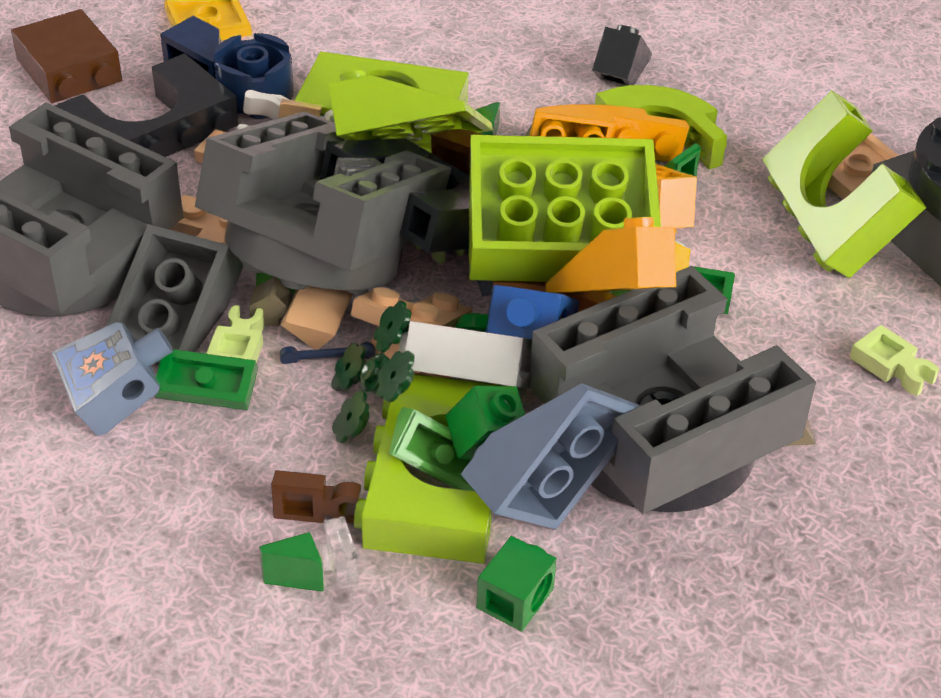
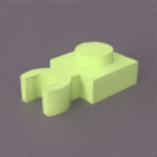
M234 305L228 313L230 327L217 325L206 354L256 360L257 363L263 347V309L257 308L252 318L241 319L240 306Z
M883 325L878 326L852 346L850 359L885 382L895 376L901 380V385L907 392L916 396L921 394L924 381L931 385L935 383L939 368L933 362L915 358L918 350L917 347Z

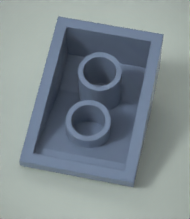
M581 383L490 434L486 441L477 448L472 460L461 475L494 514L557 530L616 453L618 439L612 433L613 419L641 405Z

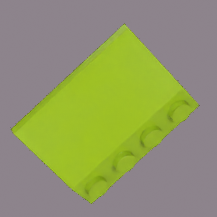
M364 70L343 73L340 75L341 81L328 83L336 134L345 140L406 138L416 145L431 143V134L445 130L465 129L477 133L493 131L492 123L464 101L377 76L366 75Z
M471 135L469 280L548 282L603 230L624 228V219L652 217L654 218V227H661L653 139Z

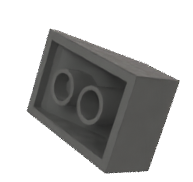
M148 224L106 326L115 322L123 323L136 340L159 328L166 336L172 349L196 352L228 307L242 272L243 263L229 250V245Z

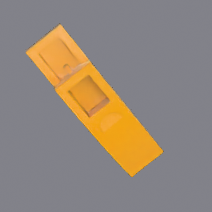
M593 104L555 105L535 108L529 136L653 139L655 160L669 162L683 152L689 125L686 120L648 115L645 109Z

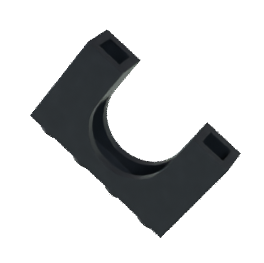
M185 53L152 66L155 96L170 109V111L157 118L145 121L118 120L106 115L84 94L54 105L164 157L195 146L197 143L204 141L215 129L227 132L239 125L236 95Z
M406 138L327 141L319 181L340 173L346 176L357 174L382 165L386 157L406 150L451 167L446 190L410 192L400 235L427 253L469 249V175Z

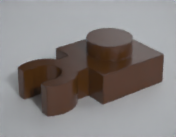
M275 470L271 483L273 516L275 519L324 523L325 515H330L338 521L354 523L355 508L360 497L361 485L355 482H341L335 486H327L326 475Z

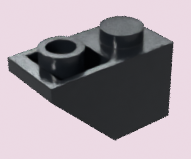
M617 25V29L605 27L592 71L598 78L624 85H635L652 56V52L641 35H638L639 30L626 25Z

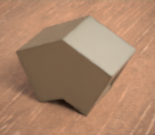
M273 277L254 287L249 305L250 318L255 315L257 308L263 309L264 326L279 327L281 317L286 314L292 301L293 293L282 285L277 277Z

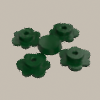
M398 301L394 307H388L380 318V326L374 333V340L377 341V351L381 353L374 355L372 359L366 361L364 357L367 348L351 343L345 350L343 357L335 365L334 370L336 373L331 382L332 389L348 391L352 385H356L359 382L361 390H358L351 399L348 398L343 402L341 413L337 415L333 422L332 431L337 434L336 440L340 443H345L348 438H355L366 427L369 420V404L366 403V393L374 394L388 402H393L409 388L413 380L414 371L411 367L413 366L415 356L412 352L405 351L402 353L397 351L391 359L384 354L392 344H399L402 334L409 331L411 311L406 308L407 305L403 301Z

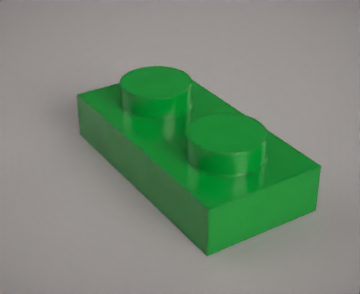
M173 349L171 354L160 361L156 375L160 389L155 397L248 411L258 366L256 360Z

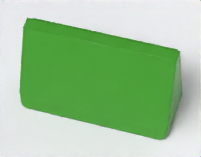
M402 407L397 417L389 454L454 489L474 491L461 475L472 459L458 460L449 428L415 409Z

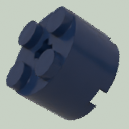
M254 33V39L242 41L241 35H237L224 40L216 47L214 51L215 78L236 95L238 114L248 115L243 111L245 92L247 90L282 95L292 100L294 96L292 57L289 52V46L284 40L270 34ZM249 115L253 119L267 118V116L263 115Z

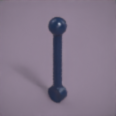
M367 341L360 344L367 348L364 359H370L375 355L376 348L374 344ZM287 346L280 350V361L282 364L297 363L298 360L343 357L347 347L297 351L295 347Z

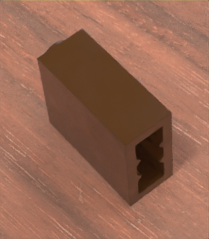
M82 9L11 29L18 62L51 104L123 81L118 50Z

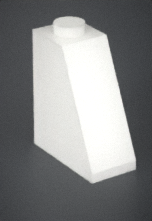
M410 321L409 331L402 334L399 351L402 353L410 351L414 354L415 359L411 367L413 371L529 388L532 340Z

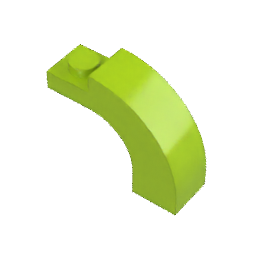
M628 85L596 93L595 105L645 109L646 113L651 116L686 120L689 130L684 146L688 149L695 143L700 145L699 160L709 170L722 166L727 146V135L716 125L718 110L705 100L678 89L656 85Z

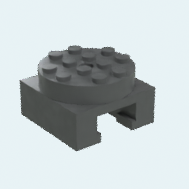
M45 102L9 126L11 140L20 145L24 165L0 180V305L26 315L66 316L104 307L118 299L147 225L170 229L181 221L184 216L177 162Z
M305 111L208 137L205 144L195 207L227 220L225 243L229 245V250L243 261L242 266L246 270L254 273H266L280 278L282 285L297 290L312 286L345 290L352 294L363 295L368 293L371 288L390 283L398 274L404 246L412 243L400 235L410 192L446 190L451 172V167L406 150L386 157L382 165L357 174L346 176L340 173L319 181L327 141H345V139L337 136L334 122Z

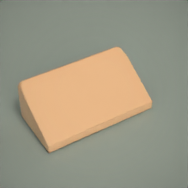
M312 286L296 290L281 322V326L311 348L320 349L335 336L352 293L345 290Z

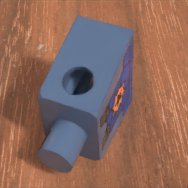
M115 322L58 348L52 354L75 413L97 436L108 433L158 393L160 384L151 365L171 354L173 349L159 328L136 340L123 323Z

